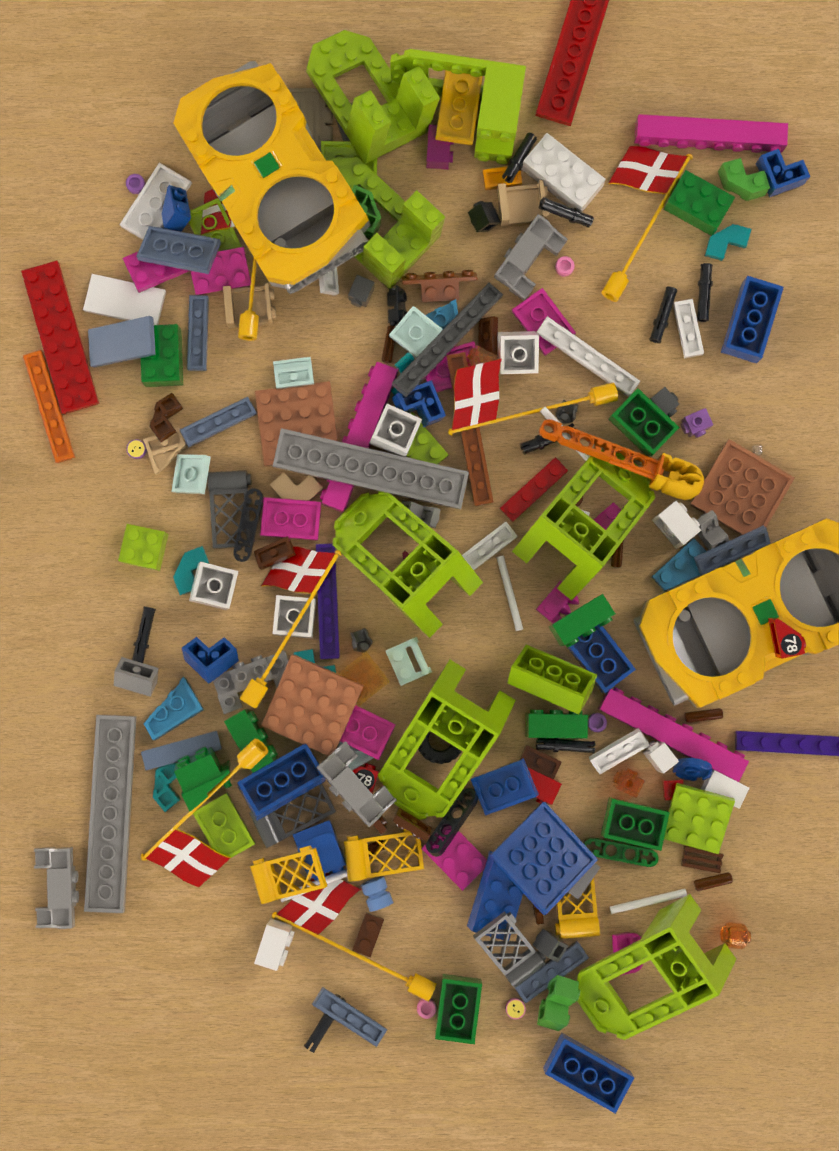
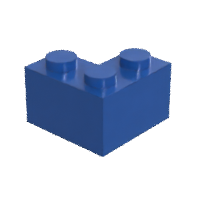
M779 149L761 155L756 162L759 172L765 170L770 186L767 192L769 198L803 186L810 178L804 160L786 166Z
M432 380L418 385L407 397L398 392L392 398L395 407L407 413L417 410L419 417L422 419L423 427L439 422L446 416Z
M195 637L182 647L184 660L208 684L239 661L237 649L225 637L210 648L198 637Z

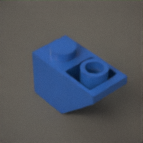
M169 185L162 209L163 226L169 230L182 232L191 219L187 193L182 188Z

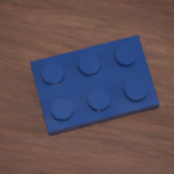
M524 758L471 779L485 816L539 795Z

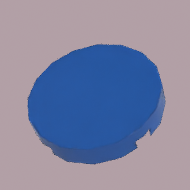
M697 758L678 759L679 762L673 766V773L676 772L675 775L689 781H695L701 777L702 780H706L711 777L713 767L709 762Z

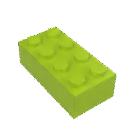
M526 644L511 666L507 683L576 714H580L593 691L597 674Z

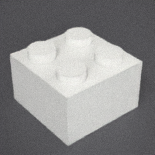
M536 331L498 332L497 359L502 358L500 374L538 373L539 335Z
M386 404L369 444L392 454L406 457L422 419Z
M677 501L670 504L652 519L676 549L686 544L701 531L699 522L694 517L691 518L686 513L687 508Z
M204 562L198 563L189 601L228 610L238 571Z
M276 595L273 635L286 636L309 598ZM315 598L311 601L290 637L313 638Z
M271 918L266 925L254 964L275 971L278 970L279 966H283L288 955V950H285L286 946H290L295 933L291 931L293 926Z

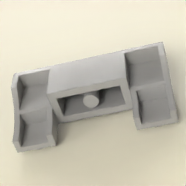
M537 214L525 233L518 235L515 243H517L515 247L508 249L504 256L506 259L495 273L494 278L510 288V292L522 300H526L536 285L525 276L531 265L544 248L557 256L568 239L559 233L547 219Z
M286 651L280 653L266 676L265 682L274 680L276 687H278L289 661ZM262 655L252 658V662L244 665V662L233 665V670L221 674L213 681L224 714L243 708L239 693L246 689L252 678L256 680L259 677L261 679L274 655L262 658Z
M344 741L316 768L331 785L329 787L330 791L336 797L340 795L344 800L342 802L343 806L349 812L353 810L367 827H370L397 800L384 785L374 794L367 789L348 767L358 755Z
M73 847L35 848L36 865L34 869L49 868L47 869L48 907L35 908V911H37L36 928L75 927L74 906L79 901V892L76 891V883L79 876L78 871H75V866H73Z

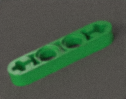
M589 837L583 842L586 847L592 841L599 847H601V843H604L602 854H599V849L592 850L594 856L645 867H653L659 860L658 854L650 848ZM609 845L616 847V853L612 856L606 854V847ZM627 849H633L635 851V857L633 859H627L625 857V851ZM639 850H642L641 854L645 856H648L649 853H651V856L654 857V860H650V862L647 863L646 859L640 858V862H638Z

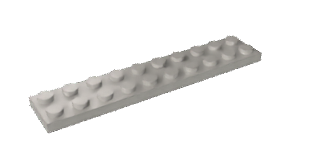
M282 428L273 462V467L459 510L462 507L469 474L468 471Z
M96 715L84 912H125L137 716Z

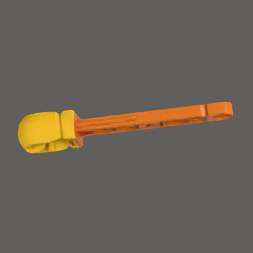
M550 419L543 421L539 428V433L543 438L553 442L557 441L561 445L651 479L649 488L656 491L661 490L662 493L682 500L692 499L701 492L704 485V476L696 465L676 457L672 459L671 455L662 453L657 460L570 426H561L562 423ZM544 426H550L553 432H547ZM562 433H568L571 439H565ZM580 440H586L589 446H583ZM616 453H621L625 459H618ZM634 460H639L642 463V467L636 466ZM664 471L669 472L668 477L662 476Z

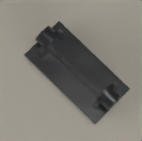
M398 285L395 288H389V292H387V304L389 307L394 306V309L388 310V323H390V326L395 327L407 314L405 307L407 294Z

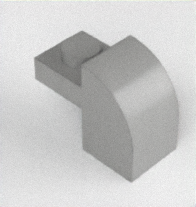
M410 501L401 502L430 528H436L441 509L422 506Z
M713 510L701 515L697 519L701 529L698 536L708 550L729 541L728 535L719 526L717 515Z

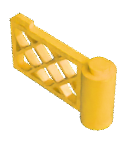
M403 829V832L367 838H358V835L347 836V840H344L343 843L348 881H359L372 877L424 869L421 839L415 837L416 843L410 848L403 843L408 836L412 835L406 829ZM391 838L399 842L393 852L385 846ZM375 841L380 845L374 855L368 851L367 842ZM401 845L409 850L403 860L395 854ZM382 848L391 853L385 863L376 857ZM412 853L418 857L417 866H410L406 863ZM393 856L401 861L397 869H391L387 866ZM376 859L382 864V867L378 872L371 873L370 865Z
M311 845L302 847L300 852L271 860H264V857L253 860V865L250 866L261 904L327 887L316 848L312 849ZM309 854L312 856V866L304 862ZM291 859L298 863L296 870L288 866ZM274 863L283 867L280 874L275 871ZM302 866L309 870L307 878L299 873ZM286 870L293 874L291 882L283 877ZM312 874L318 877L320 884L316 885L310 881ZM297 878L304 882L302 889L294 885ZM281 882L288 886L286 893L281 892Z
M593 878L590 882V890L586 895L582 893L584 897L577 906L568 899L571 896L570 893L567 896H563L564 900L562 902L560 900L557 903L558 923H555V934L559 935L560 939L600 936L595 882ZM585 899L592 903L593 912L584 913L579 908ZM567 900L575 908L570 914L562 915V905Z

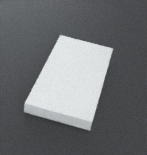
M159 162L121 221L120 226L142 240L149 226L164 228L162 209L167 187L171 185L182 188L187 192L192 182Z
M92 274L83 310L126 321L152 316L154 325H158L166 290L152 287L138 293L135 284L132 282Z

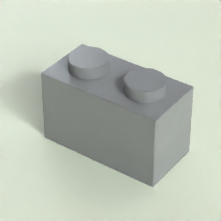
M121 657L114 672V686L151 697L157 684L159 668Z

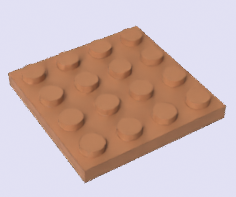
M330 381L314 383L313 385L255 391L264 466L273 465L281 428L338 441Z
M728 439L705 477L701 492L692 499L689 505L704 514L713 510L717 515L718 522L743 535L763 525L767 527L795 477Z
M292 654L261 726L301 744H306L308 747L329 756L338 747L364 685Z

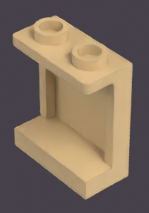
M539 180L538 184L506 187V183L498 184L497 196L501 227L531 224L537 214L545 219L550 215V212L539 209L540 200L543 197H548L547 186H544L543 180Z
M265 283V286L254 287L252 311L259 316L258 326L274 324L273 318H276L275 306L272 307L271 301L275 299L274 289L270 288L269 283ZM224 286L226 324L229 329L239 328L240 314L249 308L250 287L232 289L231 286Z

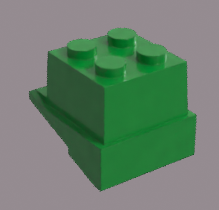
M206 746L195 751L196 754L191 757L185 755L179 758L178 763L175 765L174 773L182 789L181 795L189 812L208 797L207 793L230 773V761L221 764L212 747L208 749ZM228 780L226 783L223 784V786L225 789L231 787L232 784L230 780Z

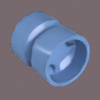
M384 876L371 879L360 885L363 894L369 897L366 902L370 912L380 910L393 903L390 892L385 891L387 883Z

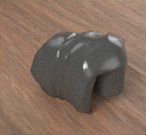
M578 404L558 407L556 417L564 424L573 422L576 419Z
M366 628L350 633L354 651L366 652L373 644V640L369 637Z

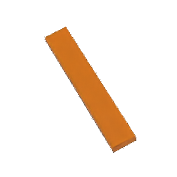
M39 350L23 355L55 462L60 463L75 458L43 351Z

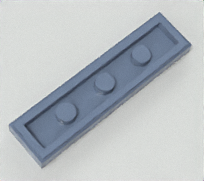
M189 295L188 371H207L209 296Z
M246 397L180 429V433L189 448L257 415L249 398Z
M763 525L694 557L699 574H706L771 544L767 528Z
M213 731L141 752L145 770H150L178 762V759L185 755L191 757L196 754L195 751L205 746L207 749L212 747L214 751L221 750L222 747L218 732Z
M576 941L567 948L559 962L549 960L545 966L515 989L526 1004L547 989L549 981L555 976L564 977L589 959L579 942Z
M322 987L312 1003L314 1007L376 1047L387 1031L385 1027L324 987Z

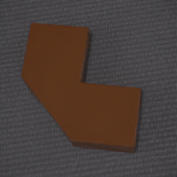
M173 393L156 402L154 416L150 422V428L160 443L177 433L168 418L181 411L183 407Z

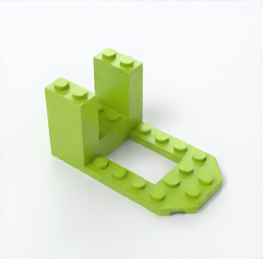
M347 30L334 34L312 46L306 73L365 164L428 132L440 97L420 66L404 73L401 83L398 84L391 80V70L370 37ZM364 65L387 103L380 105L372 91L369 90L355 97L351 105L334 78Z
M415 49L405 50L403 55L398 53L391 55V80L400 84L404 73L420 66L439 96H442L444 80L429 78V68H432L434 71H451L454 74L466 73L474 77L485 76L484 86L481 85L479 98L481 107L474 158L484 162L492 160L499 164H507L512 158L526 66Z
M358 157L331 158L329 161H333L338 167L351 190L354 185H357L372 192L374 201L397 221L383 238L376 233L364 245L363 251L354 256L388 289L393 288L402 276L408 272L441 236L445 216L417 190L405 202Z
M616 453L618 459H625L621 453ZM590 456L512 552L527 564L545 541L549 542L575 564L557 587L565 596L573 600L603 568L656 498L654 491H651V488H649L651 479ZM598 477L602 478L629 500L606 530L576 506L577 502Z
M379 491L378 494H361L335 521L334 529L336 533L335 538H333V546L370 579L429 638L443 624L425 604L448 580H452L469 596L483 583L458 550L390 493ZM386 518H389L419 544L393 572L388 570L361 545Z
M449 659L415 717L378 774L380 782L397 800L393 804L417 819H426L428 816H436L438 818L446 815L499 737L516 701L499 690L488 708L484 710L458 694L454 690L466 669ZM429 731L463 751L439 789L406 769Z
M691 894L660 909L640 940L582 969L578 973L577 981L579 982L580 996L577 1002L598 1031L605 1034L610 1032L617 1035V1038L626 1040L720 995L737 959L726 943L705 953L698 946L689 931L699 916L701 908ZM651 960L673 992L630 1012L609 981Z

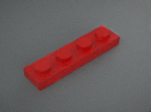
M555 457L501 506L500 510L513 523L561 479L568 470Z

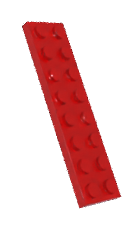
M609 0L570 1L535 116L571 126Z
M56 260L22 270L21 273L61 413L64 415L100 404L60 263Z

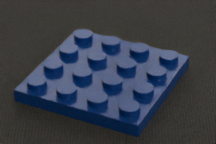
M545 801L489 855L543 915H546L598 861L594 854Z

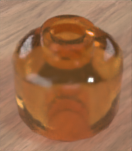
M728 922L721 928L720 940L726 943L728 948L744 949L747 943L751 941V932L748 931L745 924Z

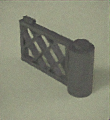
M247 470L208 472L213 548L235 547V543H228L231 540L236 542L234 537L238 533V529L231 536L224 530V527L230 521L239 527V524L232 518L239 511L242 512L241 508L244 502L238 506L231 499L238 493H244L245 500L248 485H252L251 474H248ZM214 495H223L227 499L221 508L215 504ZM229 501L238 508L231 517L222 510ZM249 511L245 514V518L250 521ZM220 512L228 518L222 527L216 523V516ZM244 529L243 532L247 535V540H249L252 533L249 529ZM221 531L230 537L225 544H217V535ZM239 543V545L245 547L250 546V543Z
M322 784L319 785L321 790L318 797L307 794L308 792L304 793L301 806L291 804L290 802L287 803L284 815L277 814L274 811L257 821L252 812L249 813L266 848L336 812ZM306 796L317 799L314 811L303 807ZM319 800L326 802L330 811L324 814L316 812ZM289 805L300 809L297 819L285 816ZM302 810L313 813L311 820L307 823L299 821ZM315 814L320 815V816L316 817L315 819H313ZM284 818L295 822L293 830L285 833L282 827ZM297 823L303 824L296 828Z
M504 911L474 934L473 937L505 975L510 984L516 988L545 966L544 960L547 958L539 950L536 951L515 925L517 920L511 912L506 914ZM506 919V929H498V925ZM486 934H492L490 941H482L481 938ZM496 934H505L503 941H495ZM509 934H517L516 941H508ZM502 946L501 952L492 953L493 947ZM515 946L513 953H505L506 947ZM519 946H527L529 948L524 953L518 954ZM503 959H511L510 964L506 967L502 966Z

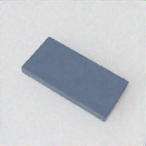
M149 226L136 257L138 261L209 274L221 242L220 239Z
M152 316L88 329L90 367L95 368L155 355L154 321Z

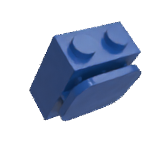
M331 820L293 834L298 852H300V848L309 845L312 846V849L316 848L324 876L329 871H332L334 874L344 870L343 866L346 865L345 857ZM311 854L307 855L304 860L310 866L313 864ZM312 874L311 879L314 878L315 881L319 880L315 874Z

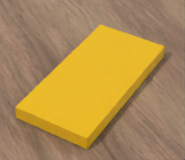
M445 70L435 140L473 145L483 76L474 77L466 73L454 74L451 71Z

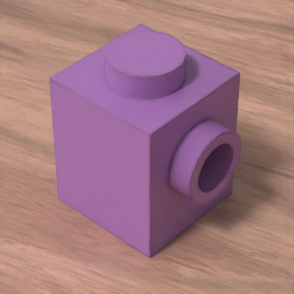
M706 408L685 416L681 420V428L685 434H688V437L695 435L698 438L706 434L705 430L713 426Z

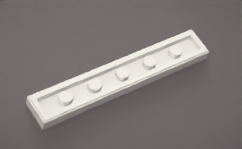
M548 316L537 330L539 336L607 383L614 382L617 390L627 397L633 393L640 380Z

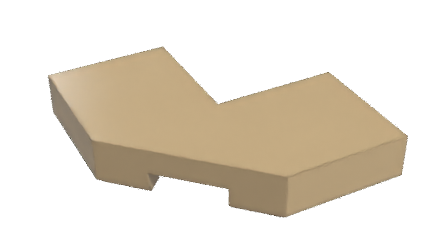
M282 473L270 484L282 499L310 501L323 490V487L310 475L296 486L285 473Z

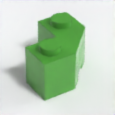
M741 158L723 163L718 170L723 189L736 193L745 201L763 197L770 189L765 170L746 175Z
M354 185L352 191L370 223L364 235L366 238L371 239L379 231L381 215L372 192Z
M559 975L549 981L547 986L549 994L546 1000L542 999L540 1003L537 1025L555 1031H560L568 1025L570 1015L568 1014L569 1006L578 1001L580 996L578 981Z

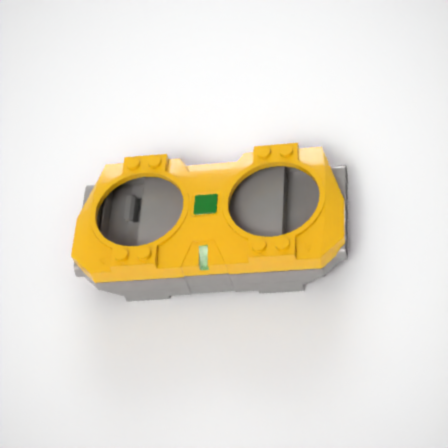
M250 61L228 75L209 80L180 98L173 124L217 197L222 201L229 217L271 286L284 288L289 294L295 293L363 251L364 245L368 242L364 232L370 226L367 215L333 161L325 160L312 139L309 126L297 102L271 63L259 66L256 61Z
M827 518L755 550L745 557L714 569L645 601L640 616L633 619L634 624L674 706L689 700L694 707L701 708L755 684L763 679L766 671L798 657L793 656L783 659L775 657L768 618L780 619L804 637L806 648H804L805 654L803 655L818 654L839 645V523Z

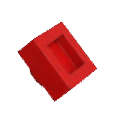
M682 779L662 780L665 801L672 800L676 784H683Z

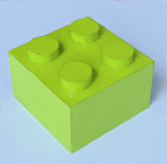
M127 524L118 561L124 564L160 571L169 534L164 531Z

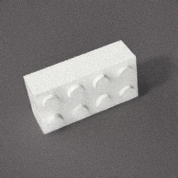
M548 133L544 135L524 159L523 168L521 169L538 183L539 180H543V184L547 186L549 192L568 207L578 208L581 212L602 189L606 180Z

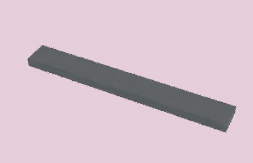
M488 283L392 382V386L407 397L502 298L503 294L491 283Z

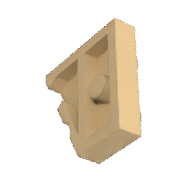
M180 427L175 428L177 433L161 443L155 435L143 439L156 475L187 446L180 433Z

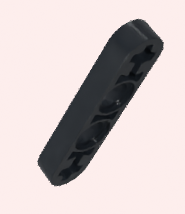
M256 488L248 490L245 495L233 551L234 558L240 562L250 559L264 499L263 493ZM254 492H257V495L260 496L259 500H255L254 504L258 506V509L247 507V504L252 505V499L249 496L254 494ZM249 510L254 511L256 514V518L253 521H248L245 518V514ZM244 529H249L252 533L249 540H244L241 536ZM239 541L250 543V547L245 546V552L248 555L244 556L243 559L237 554L243 547V545H239Z
M465 788L461 791L428 839L426 848L432 856H441L476 806L478 796L473 789ZM466 796H468V797L471 796L472 799H471V800H469V799L466 800L465 797H466ZM456 810H462L461 817L454 818V812ZM451 826V832L444 835L442 833L443 828ZM434 844H435V845H439V848L436 849V848H433L432 846H433Z

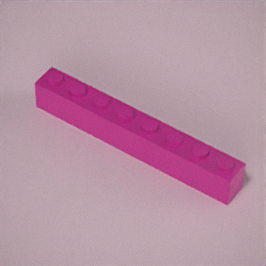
M638 114L635 122L634 144L641 146L695 147L699 150L714 148L717 151L732 149L735 152L751 150L753 153L771 152L779 149L781 153L788 143V123Z
M376 362L375 367L371 366L368 374L370 377L369 383H365L361 392L363 398L356 404L354 411L357 413L355 418H351L348 429L350 431L348 436L343 437V443L370 448V440L393 389L392 382L398 376V369L380 362ZM327 479L329 485L327 489H323L320 496L322 505L343 513L346 510L354 485Z
M616 687L605 693L597 708L598 710L634 729L639 728L642 733L657 741L665 742L667 746L690 758L707 761L712 765L713 770L737 782L740 781L749 763L748 760L744 759V754L736 750L733 753L727 750V745L719 741L716 744L709 741L711 737L702 732L699 735L692 732L693 728L684 723L681 726L675 723L676 719L672 716L658 714V709L650 705L648 707L641 705L642 701L633 696L629 699L623 695L624 691Z

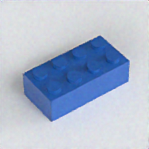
M747 275L741 284L721 353L756 364L763 358L783 292V286Z
M597 625L595 626V632L585 637L583 635L579 636V641L567 648L583 669L597 674L595 685L602 693H606L636 669L605 628Z
M303 744L237 782V785L258 821L322 784L326 778L316 768L319 764L308 745Z
M489 855L467 927L475 933L504 911L506 914L511 912L516 919L523 892ZM506 919L498 925V929H506ZM496 934V938L503 940L505 934Z
M561 1033L543 1067L547 1076L615 1114L634 1080L630 1070L564 1033Z

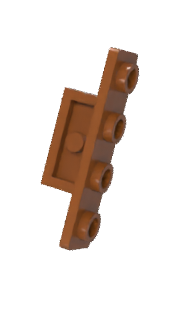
M463 270L462 273L444 271L443 274L425 272L424 275L407 273L405 276H402V284H421L422 302L459 300V281L478 280L477 273L473 272V270Z

